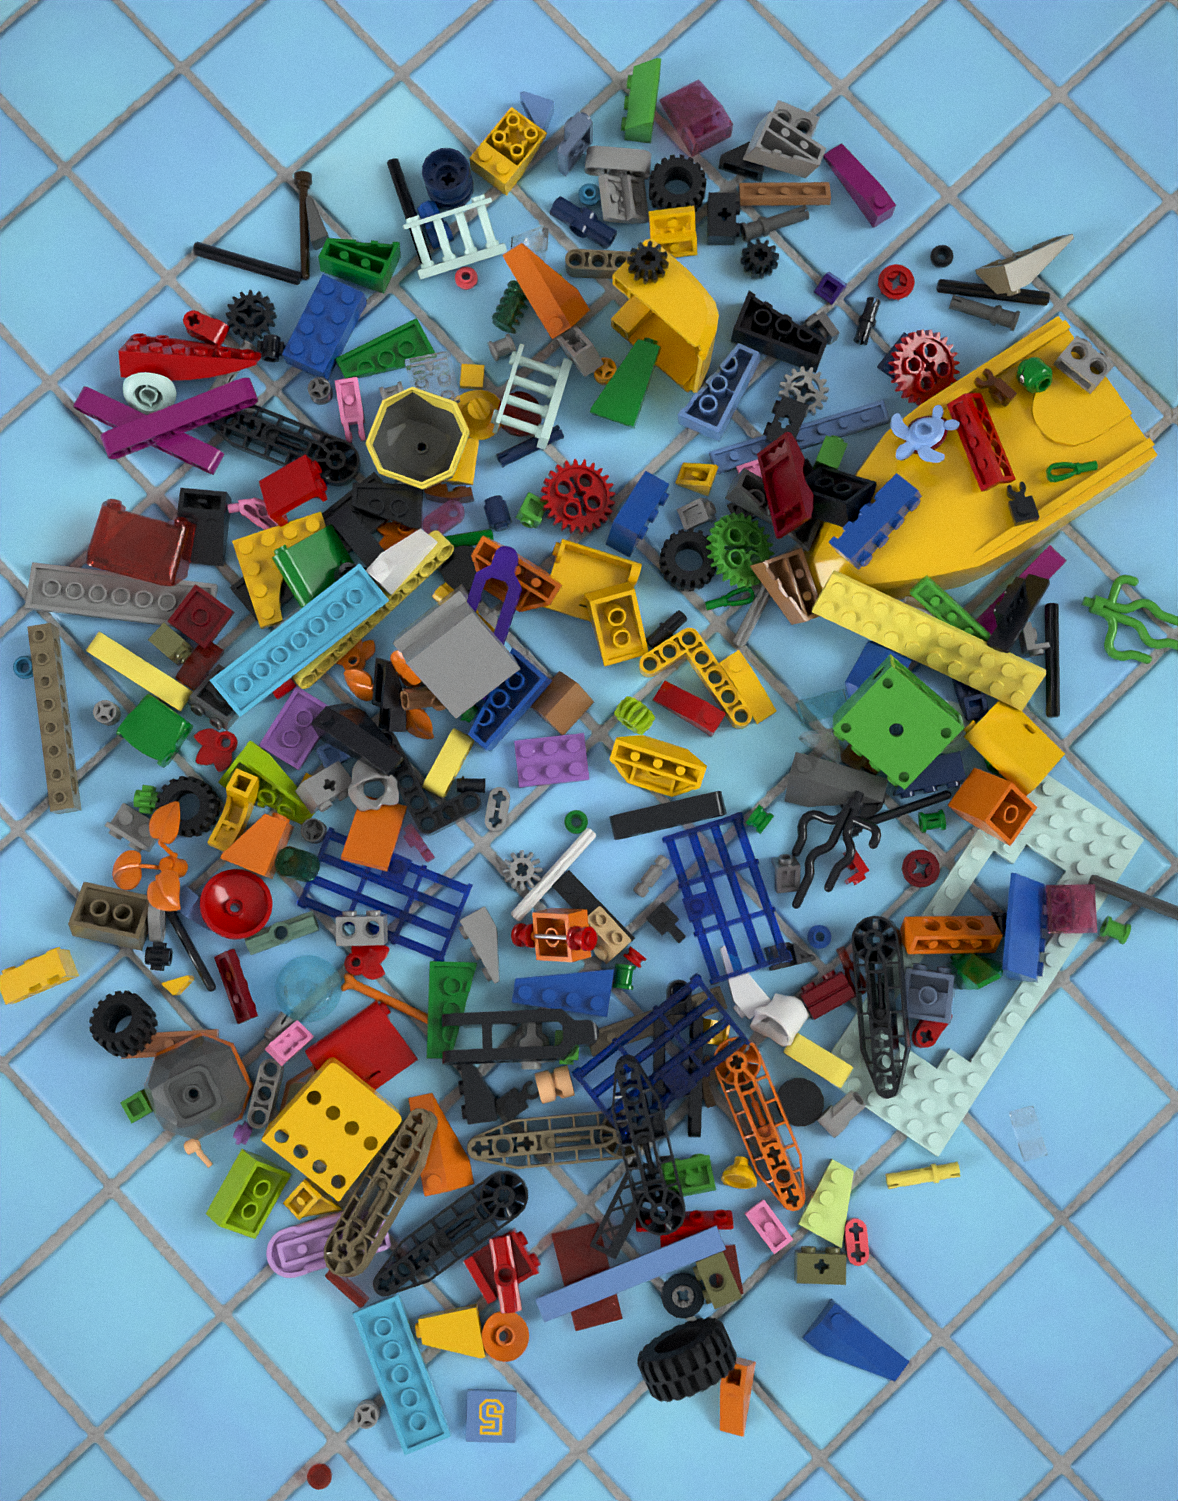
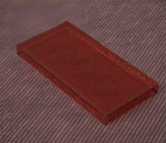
M598 1221L551 1233L564 1286L610 1268L607 1255L589 1246L599 1227ZM601 1234L597 1244L605 1247ZM617 1294L571 1312L575 1331L623 1319Z

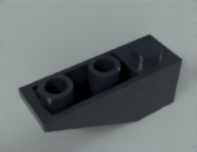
M475 1064L456 1065L457 1071L462 1073V1080L458 1081L460 1095H464L465 1105H461L463 1120L467 1119L468 1125L497 1121L495 1095Z

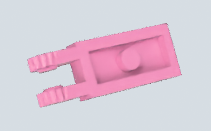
M352 377L335 380L341 424L344 426L346 441L352 443L353 437L349 425L358 424L359 438L361 441H365V418L358 378Z

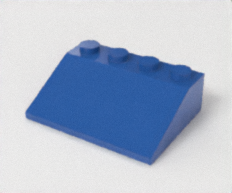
M1011 873L1002 970L1009 980L1038 982V976H1043L1044 962H1040V952L1045 953L1046 938H1042V929H1047L1048 915L1044 914V905H1049L1050 891H1046L1043 883L1017 873Z

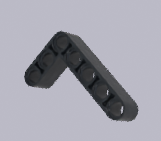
M386 729L381 730L385 736L390 735L392 737V745L403 757L402 765L397 767L391 775L396 778L399 792L418 829L423 834L428 836L434 835L476 814L481 809V799L473 791L464 792L432 808L399 740L393 732H388ZM412 777L413 785L410 788H403L401 785L403 778ZM417 797L424 800V805L420 809L412 808V801ZM468 797L477 799V804L472 809H468L464 805ZM449 807L456 810L455 817L450 820L445 819L443 816V812ZM427 818H432L435 822L431 830H424L422 827L423 821Z

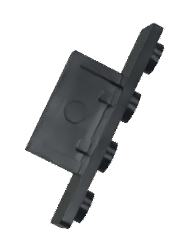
M1028 574L1026 579L1016 576L1013 583L1006 587L1002 601L998 602L994 608L997 627L987 641L989 647L1004 653L1010 652L1049 587L1050 580Z

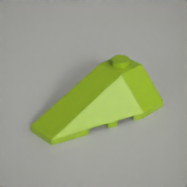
M251 740L218 781L220 785L226 788L236 768L259 779V789L256 798L258 806L265 808V806L277 810L278 814L301 825L315 814L310 813L295 792L298 787L270 754Z

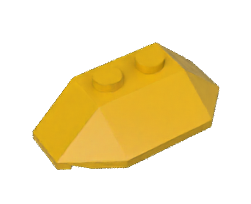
M645 735L616 737L609 759L627 783L670 797L689 792L693 789H699L707 765L688 749Z

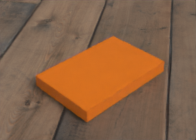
M366 796L371 800H377V798ZM401 804L382 805L379 810L369 809L366 811H359L357 808L341 860L388 871L407 806Z

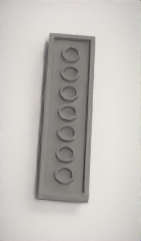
M32 562L25 608L28 610L162 625L164 622L168 626L174 627L167 621L195 584L214 598L217 597L218 586L211 583Z

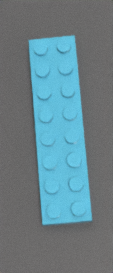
M359 563L209 681L237 715L241 717L389 602V599Z

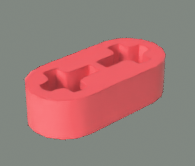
M853 1217L848 1219L845 1224V1251L850 1263L855 1266H861L869 1259L867 1227L861 1219ZM853 1223H857L859 1227H862V1230L857 1233V1240L854 1239V1233L849 1231V1228L853 1227ZM855 1244H858L859 1250L864 1252V1255H861L858 1261H856L854 1256H851V1253L855 1252Z

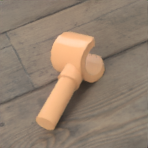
M190 1139L184 1143L183 1146L188 1155L196 1152L197 1156L208 1168L212 1165V1162L203 1153L199 1140Z

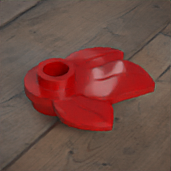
M207 728L194 735L196 741L202 745L195 760L197 764H214L218 772H222L232 763V753L238 745V740L233 733L229 731L219 733L212 728ZM225 739L230 740L228 747H223L222 745Z
M386 945L351 946V953L344 961L345 969L354 976L363 975L370 980L381 978L385 975V971L380 964L386 959L390 949ZM356 959L361 961L357 967L352 965V962Z

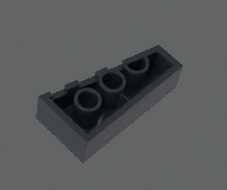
M749 290L733 328L730 342L742 344L762 354L800 368L804 366L806 370L813 367V372L816 373L828 341L804 325L800 326L793 322L790 316L773 309V305L767 301L759 300L755 297L756 294Z

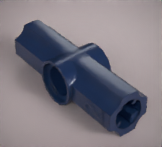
M561 196L556 198L550 209V215L568 225L569 229L580 238L587 237L606 250L614 242L617 231L600 221L590 209L586 207L579 208Z

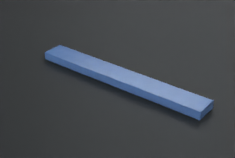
M880 400L802 424L796 438L800 450L822 444L826 435L842 438L890 423L891 420L885 402ZM760 436L710 451L711 463L718 466L716 475L735 470L736 466L757 460V453L769 445V443L765 442L767 436Z
M715 1225L539 1296L535 1300L545 1323L724 1251L726 1247L718 1227Z

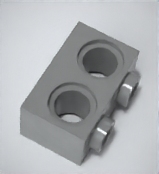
M780 100L777 101L772 112L796 129L806 131V135L813 138L820 117Z
M1078 336L1072 340L1053 364L1089 394L1093 392L1114 367L1108 356L1097 352L1092 348L1089 341ZM1071 352L1078 353L1080 359L1073 358ZM1090 367H1095L1099 374L1092 373Z
M354 910L342 911V915L336 917V946L385 945L388 943L387 914H381V910H367L366 915H357V911ZM370 921H374L379 925L378 933L370 932L368 928ZM346 922H352L355 925L354 934L346 932Z

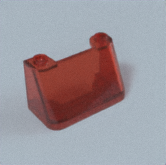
M108 499L101 505L86 553L85 563L95 568L157 585L175 586L188 576L196 524L188 522L189 520L183 517H175L174 520L165 522L126 511V507L122 505L120 500Z

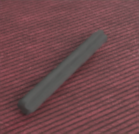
M1091 875L1088 886L1178 920V906L1098 875Z

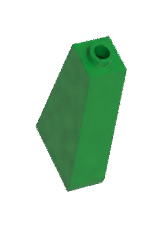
M647 337L644 338V341L640 339L636 341L590 409L591 414L635 428L661 351V347L657 345L658 341Z

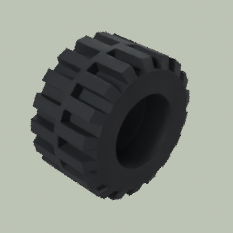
M681 154L679 158H675V155H670L669 160L666 157L661 159V164L657 163L654 166V171H651L649 179V200H652L651 205L653 208L658 207L657 210L694 206L696 213L697 208L702 206L706 190L705 172L700 170L701 165L698 162L694 164V159L691 157L688 160L684 159L685 155ZM680 180L685 182L690 189L684 194L677 195L670 193L665 188V185L670 181Z
M689 528L687 532L681 529L678 531V534H671L669 540L666 539L661 549L659 559L660 571L664 574L665 581L669 580L671 582L670 586L674 588L678 586L681 591H684V589L694 591L697 587L698 589L703 588L704 584H708L711 578L714 577L717 566L711 567L714 559L707 557L712 553L711 550L706 548V546L711 544L707 540L709 535L705 537L701 530H698V533L693 532V528ZM685 549L694 550L700 554L703 560L702 566L694 571H685L676 564V554Z
M180 776L178 780L173 778L169 781L170 784L168 786L164 784L162 787L164 791L162 794L158 792L157 795L159 803L155 802V808L157 809L171 802H178L182 796L190 793L195 794L200 801V808L195 817L186 821L180 819L177 835L192 838V836L198 837L202 835V832L207 833L211 830L209 827L211 824L215 825L217 822L215 817L220 814V811L217 810L220 806V801L217 800L216 797L218 795L212 790L210 785L191 776Z
M126 990L124 993L115 991V995H106L104 1001L100 1000L98 1002V1008L93 1009L92 1013L94 1016L89 1019V1023L92 1024L89 1027L90 1032L93 1034L92 1037L113 1056L118 1057L120 1055L122 1058H126L128 1054L135 1056L138 1050L144 1051L146 1049L144 1046L147 1043L151 1044L153 1041L151 1036L156 1035L157 1030L154 1028L158 1026V1021L155 1019L156 1014L136 993L132 994ZM132 1015L129 1025L124 1030L115 1033L118 1023L123 1018Z

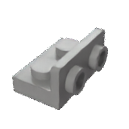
M125 803L121 805L112 821L105 824L110 829L108 832L110 835L119 840L124 837L130 841L128 846L140 853L142 849L150 852L157 839L151 837L149 832L150 818Z

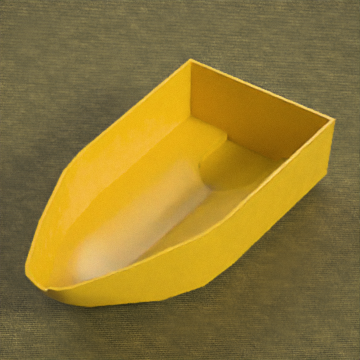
M1059 316L1055 317L925 401L902 419L908 427L917 418L932 416L933 408L936 405H941L943 408L942 417L946 420H951L952 418L947 408L948 403L964 393H981L1016 480L1011 483L998 484L988 491L981 492L957 430H948L945 441L935 450L945 455L943 461L939 463L927 462L922 460L918 454H912L906 460L900 461L896 459V450L901 444L905 443V440L896 436L892 429H889L871 450L854 475L877 483L870 502L872 504L876 501L874 499L875 494L896 473L920 492L922 496L920 498L921 502L914 511H909L905 515L903 524L897 530L893 529L888 535L889 539L886 544L874 551L872 554L873 558L865 567L862 566L859 570L838 554L829 544V541L834 536L838 539L843 534V528L821 520L810 550L808 552L804 550L803 552L818 597L833 570L897 600H902L906 596L913 597L909 590L926 575L943 590L962 587L991 574L1145 474L1157 457V453L1153 449L1155 444L1150 438L1146 439L1131 417L1132 412L1108 378L1105 376L1093 392L1089 394L1053 365L1074 339V336L1069 331L1070 325L1066 320L1062 321ZM1071 352L1073 358L1080 359L1078 353ZM1038 357L1052 369V383L1045 391L1037 393L1028 392L1017 381L1018 366L1023 360ZM1090 367L1092 373L1099 374L1095 367ZM986 368L991 370L997 379L1000 377L1017 393L1007 407L997 404L991 398L988 388L981 389L974 384L977 377L982 381H987L986 376L982 374ZM1096 461L1098 464L1097 470L1083 472L1063 481L1050 482L1046 477V468L1056 462L1084 463ZM1073 469L1051 470V474L1062 475L1073 471ZM1023 481L1026 485L1024 495L1025 497L1033 496L1040 517L1038 521L1015 526L1008 508V502L1012 501V499L1007 496L1006 490L1007 486L1011 485L1014 492H1019V483Z

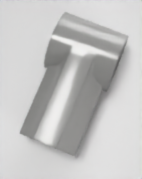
M851 1090L834 1106L830 1105L825 1109L817 1121L835 1138L848 1126L849 1121L865 1108L866 1104L857 1092Z

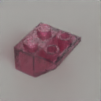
M1095 884L1045 885L1048 934L1097 933Z

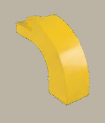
M236 768L226 787L227 799L223 812L207 841L209 846L224 852L239 836H242L257 798L259 789L258 777Z

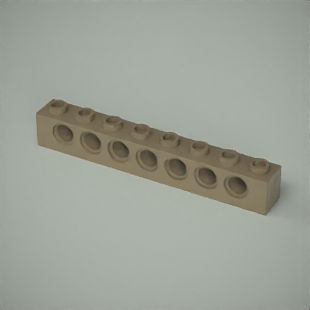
M52 623L27 626L50 812L63 814L82 811L59 628Z

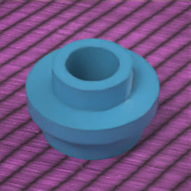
M592 183L581 186L578 192L580 202L586 206L596 205L601 198L599 187ZM591 191L594 194L592 196H587L586 192Z
M20 656L15 660L13 671L16 676L21 679L33 677L30 656ZM29 664L28 671L23 672V666Z

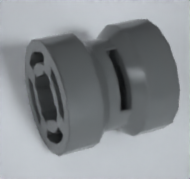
M310 818L302 824L301 834L305 840L318 844L326 839L327 827L320 820Z

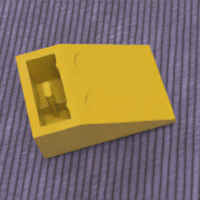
M511 107L470 156L471 170L507 196L522 177L547 133Z

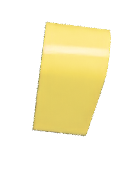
M453 728L429 771L422 788L444 799L475 740L469 735Z
M799 1033L795 1035L792 1044L786 1046L783 1051L787 1056L839 1088H842L853 1070L851 1065Z

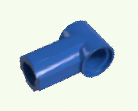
M428 200L421 203L417 208L421 219L440 214L435 201ZM441 218L450 243L454 241L453 234L447 221L444 222L443 218ZM433 221L424 223L425 232L432 248L441 247Z

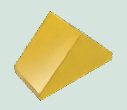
M682 463L675 484L709 496L718 466L715 464Z

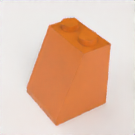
M975 767L948 804L960 818L1009 846L1012 845L1037 809L1012 782Z
M273 812L272 816L264 814L225 850L220 858L273 879L294 826L289 824L290 819L275 812Z

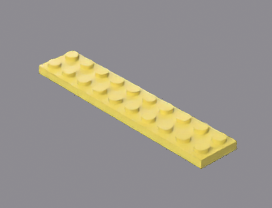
M835 570L832 571L812 607V613L1021 711H1023L1046 675V669L1012 653L995 650L989 647L986 641Z

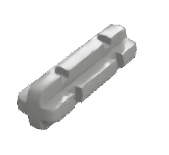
M659 855L654 861L656 864L650 866L641 878L642 882H638L634 887V892L640 897L647 895L649 892L648 888L653 887L663 874L662 870H666L669 866L670 861L663 855Z

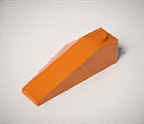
M523 243L518 244L502 255L552 339L570 329L590 311L579 290L566 281L558 272L554 271Z
M433 1093L409 1097L410 1111L423 1108L431 1111L438 1120L426 1165L421 1173L424 1196L449 1192L473 1185L474 1179L470 1159L462 1148L455 1132H453Z

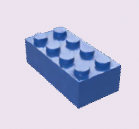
M322 274L282 353L285 362L315 377H322L328 380L337 364L335 358L341 356L367 304L364 293Z

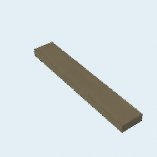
M720 986L692 995L691 1005L703 1017L728 1009ZM661 1007L600 1028L598 1041L593 1046H589L592 1056L652 1036L654 1013ZM669 1015L666 1019V1030L686 1024L690 1021V1018H687L685 1015Z

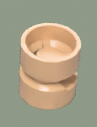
M567 1065L554 1068L552 1073L548 1070L535 1073L542 1104L555 1101L557 1096H560L562 1099L575 1096Z

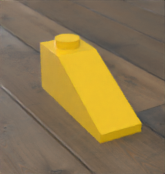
M740 650L719 662L750 708L752 718L756 724H759L776 712L763 686Z

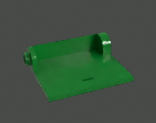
M332 524L287 548L286 544L273 551L275 556L272 557L301 608L336 582L334 570L338 565L345 562L354 564Z

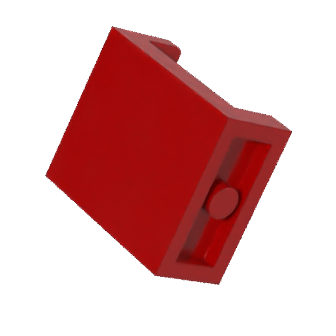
M305 454L259 481L268 516L280 527L289 523L286 513L310 499L319 497L323 502L328 500L325 492L327 486L320 476L322 470L315 460L312 461Z
M513 1228L503 1234L510 1235L518 1284L532 1275H537L540 1271L538 1266L541 1263L534 1252L530 1254L525 1246L528 1244L524 1233L522 1231L517 1232L516 1228ZM490 1243L467 1256L463 1262L485 1300L490 1304L497 1300L498 1292L494 1279ZM503 1268L499 1271V1276L503 1280H509L512 1277V1272L508 1268Z

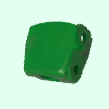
M147 694L137 707L127 715L118 727L116 734L124 738L143 754L158 760L157 764L165 768L179 752L183 742L192 731L193 725L154 696Z

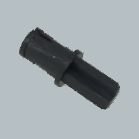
M676 611L664 623H659L660 627L646 637V642L652 649L657 647L668 637H672L673 633L687 621V617L682 611Z

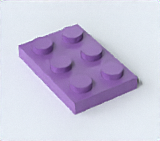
M296 686L258 746L300 771L320 739L311 723L328 705Z
M584 733L514 741L519 788L589 780Z

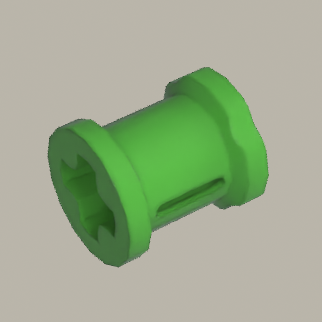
M1107 916L1101 925L1100 936H1109L1118 940L1120 944H1124L1129 937L1131 925H1123L1113 921L1112 917Z

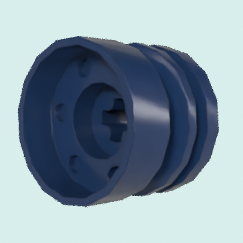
M440 148L426 157L422 165V177L430 200L435 201L437 207L444 210L456 209L468 203L474 192V183L466 157L460 151L452 148Z

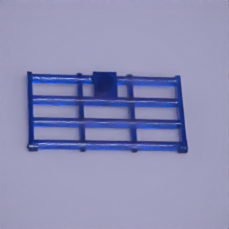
M737 812L731 816L662 838L663 843H666L679 882L677 884L678 889H681L684 897L682 902L689 923L692 922L695 930L693 934L698 939L711 978L709 980L710 985L793 960L791 952L787 951L774 913L776 909L771 905L758 867V864H760L759 860L754 856L743 824L745 820L742 812ZM731 822L734 824L747 861L735 866L732 864L720 826ZM711 829L724 869L710 873L697 833ZM687 836L689 837L701 873L700 877L691 880L687 879L675 840ZM747 868L750 870L763 910L749 914L735 873ZM725 875L727 876L740 914L739 918L729 921L726 920L713 879ZM704 882L706 892L693 895L690 886ZM715 915L718 924L704 928L701 919ZM765 916L779 954L778 958L765 961L752 923L753 919ZM743 923L756 961V965L744 969L729 927ZM718 930L721 932L734 971L722 976L719 974L706 934Z
M329 827L302 895L297 901V906L304 909L308 907L335 919L337 916L342 915V911L308 898L312 884L353 900L349 911H355L359 902L400 919L395 933L388 930V940L391 941L392 945L399 944L434 959L433 961L444 962L447 949L473 884L468 883L466 885L427 869L426 865L419 866L412 863L413 860L394 852L388 871L382 870L381 875L371 872V867L363 869L326 854L325 852L330 840L345 845L348 837L335 832L334 828ZM321 862L362 878L357 891L317 876L316 874ZM408 871L418 875L413 888L403 885ZM423 877L463 893L464 895L459 907L418 891ZM367 880L409 897L404 910L362 894ZM414 899L454 915L455 917L450 929L409 913ZM352 922L345 923L346 926L352 925L355 927ZM369 922L368 928L370 932L378 933L379 926ZM408 922L445 937L446 940L441 951L400 935L404 923Z
M695 973L689 978L690 981L659 1006L655 1005L652 1007L653 1011L620 1037L613 1038L610 1045L581 1068L578 1066L572 1071L573 1077L580 1082L615 1130L612 1106L607 1109L599 1098L600 1095L614 1085V1073L594 1089L590 1087L584 1077L618 1050L622 1055H630L623 1046L659 1017L668 1030L634 1057L641 1064L674 1037L684 1048L648 1076L653 1086L662 1079L670 1089L663 1097L657 1091L662 1107L665 1110L669 1108V1104L676 1098L679 1100L696 1087L700 1079L711 1075L709 1072L743 1045L751 1043L705 985L701 975ZM700 986L708 998L676 1024L672 1025L664 1014ZM715 1005L724 1017L688 1045L679 1033ZM731 1025L739 1037L703 1064L695 1052L727 1026ZM689 1056L698 1066V1069L691 1075L682 1065V1062ZM624 1064L623 1069L627 1070V1074L630 1073L631 1068L628 1067V1064ZM642 1076L644 1086H647V1083ZM633 1088L627 1094L633 1097L637 1096L640 1092L637 1088ZM622 1098L615 1102L616 1114L624 1109ZM658 1101L651 1105L649 1109L659 1108ZM643 1115L637 1116L638 1119H642ZM619 1124L622 1139H629L631 1134L628 1124L624 1128Z

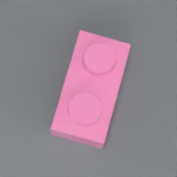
M764 1199L744 1213L773 1254L793 1240Z

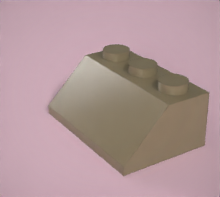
M83 882L68 923L72 936L142 951L148 935L149 901L147 895Z

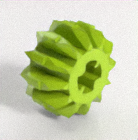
M626 696L621 700L614 711L617 720L622 725L640 735L648 731L655 720L652 711L647 706L630 696Z

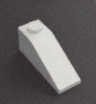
M420 528L382 552L367 568L366 572L375 583L392 595L438 542Z
M724 945L720 948L732 1001L736 1004L733 1009L741 1018L746 1016L750 1020L754 1016L756 1008L767 1005L771 1000Z

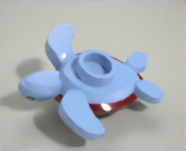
M936 405L933 408L932 416L917 418L908 427L902 421L900 414L895 413L891 418V429L896 436L905 440V443L901 444L896 450V459L904 461L912 454H918L922 460L927 462L939 463L943 461L945 455L935 450L945 441L948 430L958 429L960 422L954 419L946 420L943 418V408L941 405Z

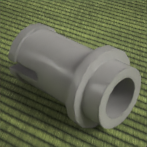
M280 1011V1014L270 1027L265 1028L264 1036L273 1041L285 1031L293 1019L289 1016L286 1017V1014Z

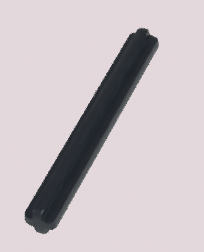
M397 158L387 161V165L405 219L417 216L399 160ZM409 228L419 261L422 264L412 230ZM423 234V238H424V241H425V244H426V247H427V250H428V253H429L430 260H432L431 254H430V251H429V248H428V246H427V243H426V240H425V237H424V234Z
M195 242L192 252L196 256L295 285H299L302 279L301 272L200 242Z
M939 279L937 282L938 293L1044 306L1048 305L1050 300V293L1045 291L1020 289V293L1007 296V293L996 294L987 284Z
M1047 603L1045 605V643L1049 642L1050 647L1045 650L1046 716L1056 718L1060 716L1059 605L1057 603Z

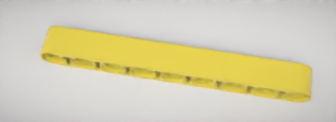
M438 530L428 534L438 543L392 595L379 586L389 599V602L291 677L301 689L311 687L452 555L454 546Z

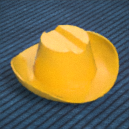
M472 390L461 394L455 399L470 431V438L485 440L495 435V433H492L495 424L490 422L494 409L499 410L501 406V401L495 394L486 390Z

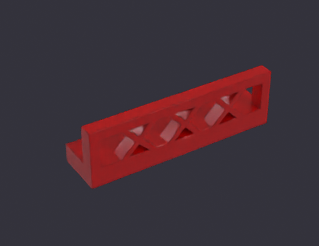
M964 393L948 403L947 408L951 418L960 422L959 428L956 430L981 492L988 491L998 484L1015 481L1016 478L982 394Z

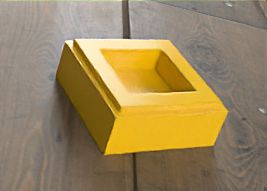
M462 364L460 388L483 390L485 366Z

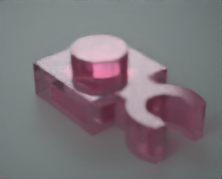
M409 824L403 828L406 832V835L403 837L411 848L415 846L427 863L432 861L435 856L415 827Z

